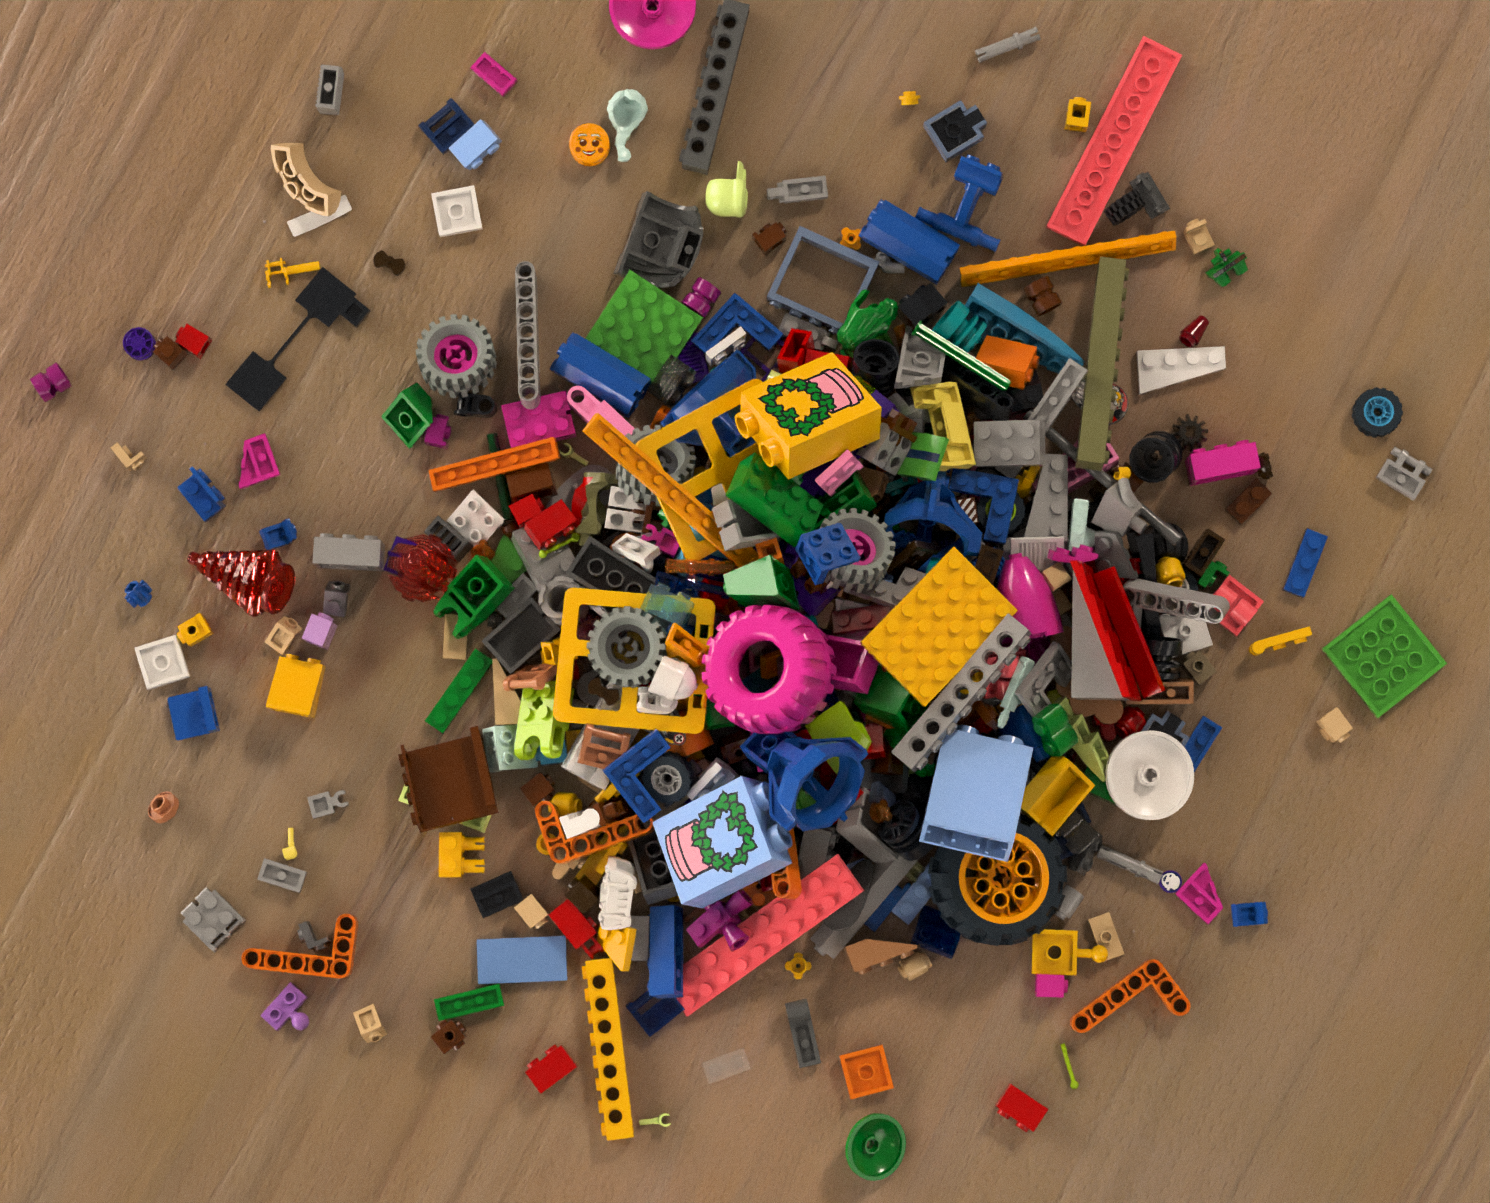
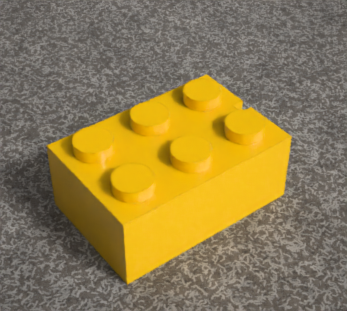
M1051 756L1026 786L1021 811L1028 818L1033 819L1043 827L1046 833L1053 836L1093 789L1095 784L1069 759L1064 756Z

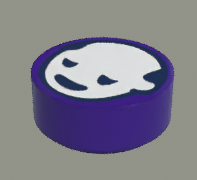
M1172 870L1165 871L1159 881L1160 888L1167 893L1178 891L1182 885L1181 876Z

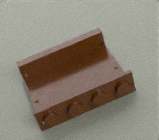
M478 726L470 727L471 736L409 752L406 751L404 744L400 745L402 754H398L401 767L405 766L406 773H403L402 776L405 787L409 786L410 793H406L409 806H413L414 812L410 813L413 825L418 826L420 833L499 813L483 739Z

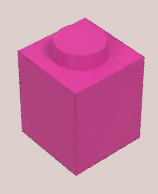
M1036 974V997L1064 998V993H1068V980H1064V975Z

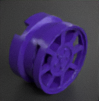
M136 327L130 329L125 334L123 347L133 359L143 361L149 359L154 354L156 341L148 330Z

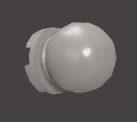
M566 576L554 577V580L542 586L539 593V605L542 611L558 625H562L565 592L569 588H581L573 579ZM588 605L580 606L578 624L585 620L589 612Z

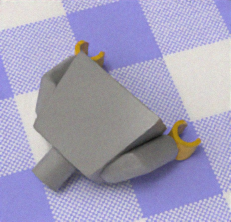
M1119 467L1120 472L1114 473V479L1118 480V483L1116 482L1106 490L1091 522L1101 527L1103 531L1119 532L1121 537L1132 529L1142 534L1148 523L1138 517L1143 506L1131 490L1128 480L1131 476V471L1129 467Z

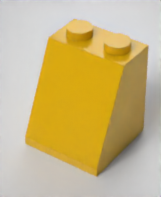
M286 654V657L279 656L266 707L274 711L315 718L325 672V666L320 664L321 660L308 658L306 662L299 660V656Z

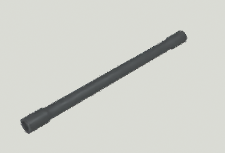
M1030 409L1025 414L1023 419L1028 420V418L1033 413V410ZM1051 427L1045 437L1076 462L1077 448ZM1085 469L1107 489L1116 483L1103 470ZM1142 504L1143 508L1139 516L1154 527L1168 542L1176 546L1183 536Z

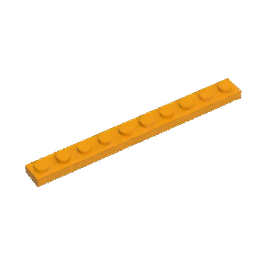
M1175 230L1162 231L1157 234L1140 235L1134 238L1118 239L1111 242H1098L1082 247L1076 246L1070 249L1053 250L1047 253H1035L1030 256L1012 257L1001 261L960 267L961 287L977 285L978 283L983 284L1098 264L1100 256L1128 259L1176 250L1177 237Z
M595 413L582 430L589 438L738 568L759 559L757 551L752 547L725 551L719 534L722 529L717 527L713 513L603 416Z

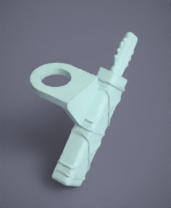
M1075 498L1072 503L1067 543L1069 553H1071L1073 546L1079 548L1080 544L1090 547L1095 545L1096 531L1086 526L1089 501L1085 499ZM1066 563L1067 567H1069V571L1072 572L1073 568L1071 563Z
M1020 657L1003 700H1000V706L1004 709L998 718L997 727L1001 729L1007 724L1010 711L1014 712L1017 706L1022 703L1015 694V691L1035 664L1033 660L1027 657Z

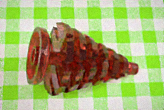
M421 534L404 538L417 545L397 543L391 551L401 556H389L387 563L388 568L398 572V577L388 575L395 590L402 593V598L414 602L415 599L421 602L439 599L434 594L439 591L445 593L448 589L447 586L450 584L448 578L454 579L457 573V569L449 565L447 560L449 558L456 561L451 550L446 544L441 543V538L432 534L429 536Z
M193 551L187 557L189 564L197 566L198 572L204 575L210 582L215 583L217 589L223 591L228 598L233 600L234 603L252 617H258L259 614L262 615L265 611L272 615L278 614L287 605L293 593L295 585L294 568L288 563H282L278 551H205L202 554Z

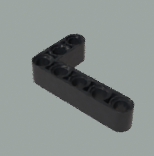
M945 355L940 383L957 382L962 399L994 421H1008L1014 404L1013 398L948 355ZM911 387L895 388L896 392L901 396L908 397L912 395Z

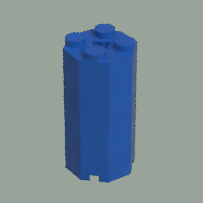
M882 199L878 202L876 208L871 211L867 218L868 223L864 225L858 235L866 243L936 285L944 275L947 267L951 264L960 244L887 200Z
M573 332L567 339L566 344L563 342L559 347L557 354L560 356L554 360L550 367V370L575 386L584 387L601 402L605 400L612 408L627 418L635 412L639 406L638 402L644 398L652 382L651 378Z

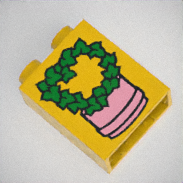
M832 352L741 391V410L735 415V423L738 431L745 439L752 437L757 442L760 455L765 464L769 467L776 465L787 479H791L840 457L847 449L851 452L880 439L882 407Z

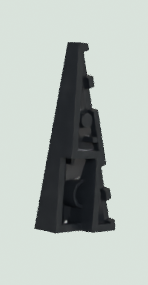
M1146 527L1142 534L1132 529L1126 535L1132 559L1141 558L1139 566L1142 575H1138L1137 579L1157 583L1152 527ZM1144 609L1151 640L1161 641L1159 612Z

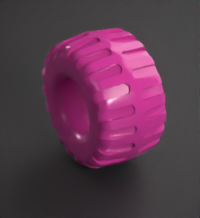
M751 605L746 607L745 611L737 610L730 614L731 620L728 622L722 621L716 627L719 631L715 637L710 636L706 645L710 646L708 654H703L702 664L706 665V672H702V681L709 686L705 691L709 700L715 703V709L740 728L758 734L793 732L801 728L800 724L812 722L816 718L814 713L817 710L822 711L827 705L824 699L827 693L832 694L834 685L831 684V677L836 676V666L831 663V659L835 658L834 651L827 644L828 638L824 632L817 628V625L803 614L783 606ZM757 642H773L780 649L784 658V670L781 678L772 689L764 693L750 692L743 685L739 676L743 656L749 646Z

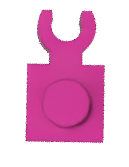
M647 524L646 529L651 530L652 536L642 535L641 539L646 542H656L655 545L659 547L660 552L674 558L679 544L673 531L663 527L660 533L655 526Z

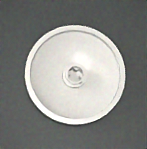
M1159 731L1136 732L1125 737L1112 750L1105 769L1106 786L1114 803L1126 814L1142 820L1163 819L1177 812L1188 800L1194 784V767L1187 750L1174 737Z

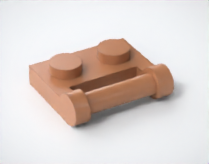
M524 665L503 680V688L505 691H514L520 688L542 690L546 682L554 679L553 676L557 674V665Z
M587 723L577 763L601 769L606 768L628 750L631 734L625 732L623 734L595 728L594 725ZM594 736L620 743V749L590 743L591 737Z

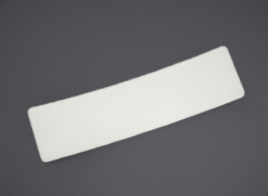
M346 195L341 196L339 207L331 216H324L311 211L287 221V224L295 237L351 211L352 207Z

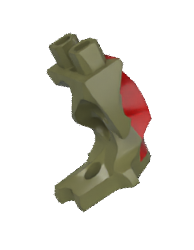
M584 472L583 482L574 492L571 512L577 519L576 533L580 535L579 546L581 548L589 536L595 540L596 537H602V527L606 521L607 511L600 500V494L604 490L611 489V486L619 487L616 474Z

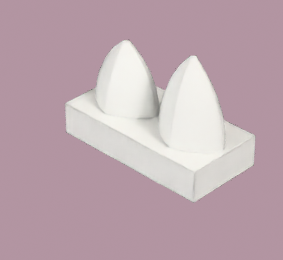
M628 533L612 544L614 552L623 556L631 563H639L643 570L649 574L653 570V559L660 555L658 546Z

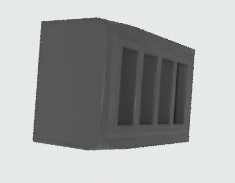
M437 516L424 531L458 562L473 547L470 542L440 516ZM441 524H442L444 527H443V528L440 530V532L435 536V535H434V532H435V531L441 526ZM449 530L450 533L445 537V539H444L443 541H440V539H441V538L447 533V531ZM456 536L457 539L451 544L450 547H447V545Z

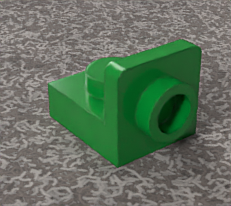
M1211 561L1202 577L1197 581L1198 588L1203 590L1206 586L1211 587L1217 578L1214 573L1219 574L1223 578L1228 577L1230 574L1226 570L1228 567L1219 561Z

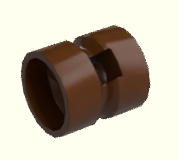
M1049 276L1040 278L1023 289L1028 300L1034 302L1032 307L1037 316L1047 314L1063 303L1058 293L1052 291L1054 286Z

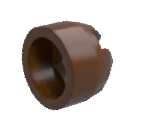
M514 520L502 527L501 531L506 537L512 538V532L520 529L517 521Z

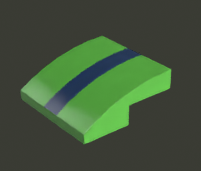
M913 432L912 434L917 439L914 443L911 442V448L897 474L902 477H916L922 481H936L949 439L932 434Z

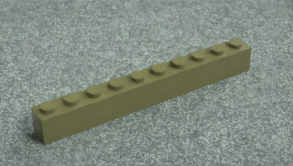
M1100 256L1097 265L1086 369L1089 371L1085 376L1075 468L1102 471L1104 464H1108L1109 451H1106V443L1110 444L1112 430H1108V424L1112 423L1114 410H1111L1110 406L1111 402H1115L1116 389H1112L1113 382H1117L1118 369H1115V361L1119 362L1120 349L1117 348V341L1121 342L1123 328H1119V322L1124 319L1125 308H1121L1122 301L1126 300L1127 288H1123L1124 281L1128 280L1129 268H1125L1126 260Z

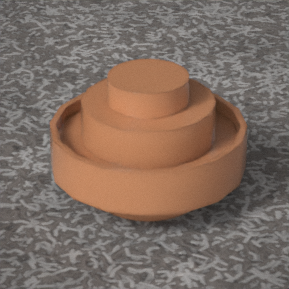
M168 791L158 794L149 805V817L160 824L172 819L178 810V798Z

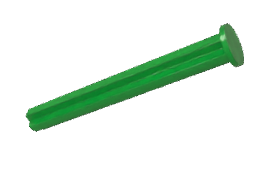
M921 320L911 334L912 336L915 334L1002 391L1008 389L1011 384L1009 379L921 324Z

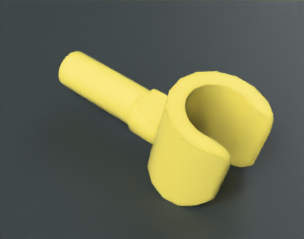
M288 828L289 847L282 849L286 860L297 857L293 828Z

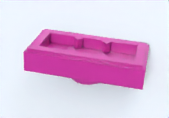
M486 52L470 67L475 74L502 97L517 83V79Z

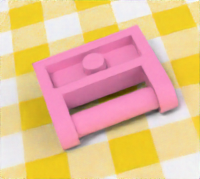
M847 449L815 479V482L832 497L836 493L835 490L857 469L860 471L864 466Z

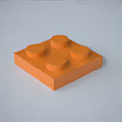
M883 1044L839 1055L850 1099L894 1088Z

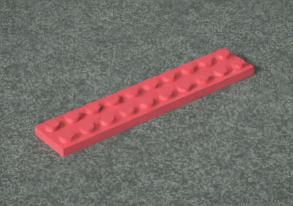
M1143 36L1046 228L1082 246H1086L1182 57L1181 54Z
M839 854L801 880L802 891L798 898L793 900L777 897L740 923L737 927L749 937V940L741 948L731 951L725 936H722L683 964V997L674 999L687 1017L864 891Z

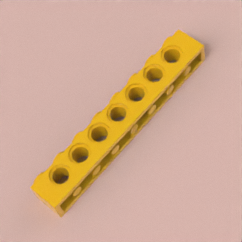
M611 958L585 961L586 966H582L583 979L588 980V988H584L586 1002L590 1001L591 1010L587 1011L588 1023L593 1024L594 1033H590L591 1046H596V1055H593L594 1069L598 1068L599 1077L595 1078L596 1090L601 1091L602 1100H598L599 1113H604L605 1121L601 1123L602 1136H606L607 1141L634 1137V1128L613 961ZM598 975L603 976L606 980L605 986L601 989L596 988L593 984L594 978ZM599 998H605L608 1001L609 1005L605 1011H600L596 1007V1001ZM602 1020H607L611 1024V1030L608 1033H602L599 1030V1023ZM606 1042L611 1043L614 1047V1052L611 1055H604L601 1051L602 1045ZM607 1065H613L616 1068L617 1073L615 1077L609 1078L604 1074V1068ZM611 1087L619 1091V1098L616 1100H610L607 1097V1090ZM611 1111H620L622 1120L617 1123L612 1122L609 1117Z

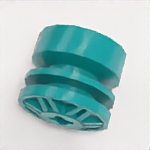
M958 300L944 313L932 328V331L946 340L949 339L951 343L968 353L981 339L987 324L982 321L974 327L979 317L976 315L967 321L966 317L970 309Z

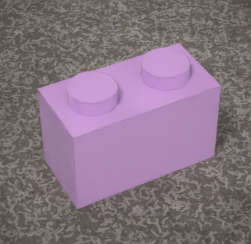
M321 612L318 615L311 614L302 639L307 643L328 650L337 629V625L333 622L334 619Z

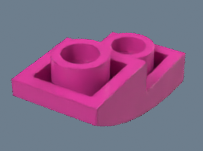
M1080 544L1079 548L1072 547L1070 555V551L1057 547L1056 551L1049 549L1047 558L1065 563H1070V560L1087 562L1098 559L1099 554L1092 552L1093 547Z

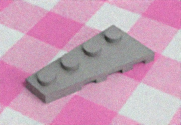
M1045 454L1046 466H1041L1038 484L1023 537L1064 536V543L1068 541V455Z

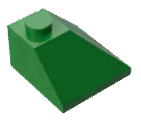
M418 383L401 391L381 416L409 449L415 445L433 423L432 398Z

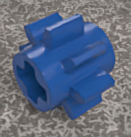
M904 530L895 533V538H892L896 545L894 555L896 556L904 550L909 542L917 540L915 535L910 534V532L905 533Z
M134 580L126 586L125 593L127 595L124 598L134 608L137 604L140 607H144L152 598L150 594L152 589L144 580H141L140 583Z

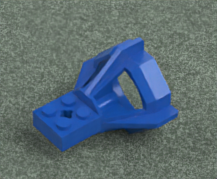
M739 350L734 351L684 395L661 421V425L664 427L745 382L757 379L756 368ZM741 404L712 420L724 450L730 456L756 443L752 437L745 439L737 429L735 415L740 412ZM696 429L675 439L678 443L704 446Z
M951 469L939 471L936 481H921L910 486L897 505L889 509L885 514L884 522L888 526L886 532L891 531L893 538H895V533L892 530L893 526L913 519H919L916 535L918 541L931 542L932 530L936 522L950 527L960 536L955 543L942 548L937 555L932 557L942 558L952 547H955L965 558L966 555L979 556L982 532L959 506L954 493L948 488L950 476L946 473H950ZM931 558L928 559L917 571L926 573V569Z
M784 732L783 734L753 733L739 746L748 759L768 774L769 815L786 831H790L795 825L802 831L827 828L838 818L843 822L848 819L845 812L856 802L865 773L860 762L868 755L867 750L851 737L808 740L798 737L792 732ZM836 756L839 757V770L833 785L828 791L812 775L817 766ZM802 787L816 803L807 808L796 809L797 796Z

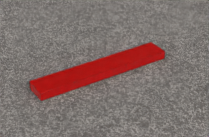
M1115 566L1093 574L1143 698L1165 691Z

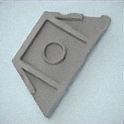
M906 325L894 388L900 389L940 383L946 354L915 334L912 336L913 328Z

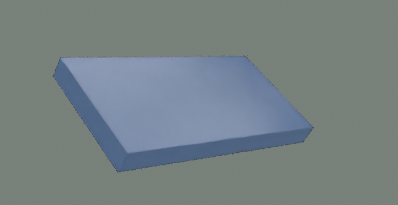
M566 936L476 939L478 984L568 980Z

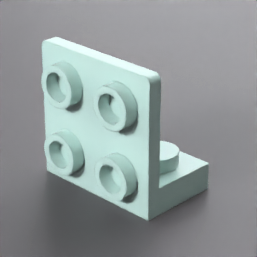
M517 725L493 726L482 729L490 773L538 767L536 755L531 760H520L514 754Z

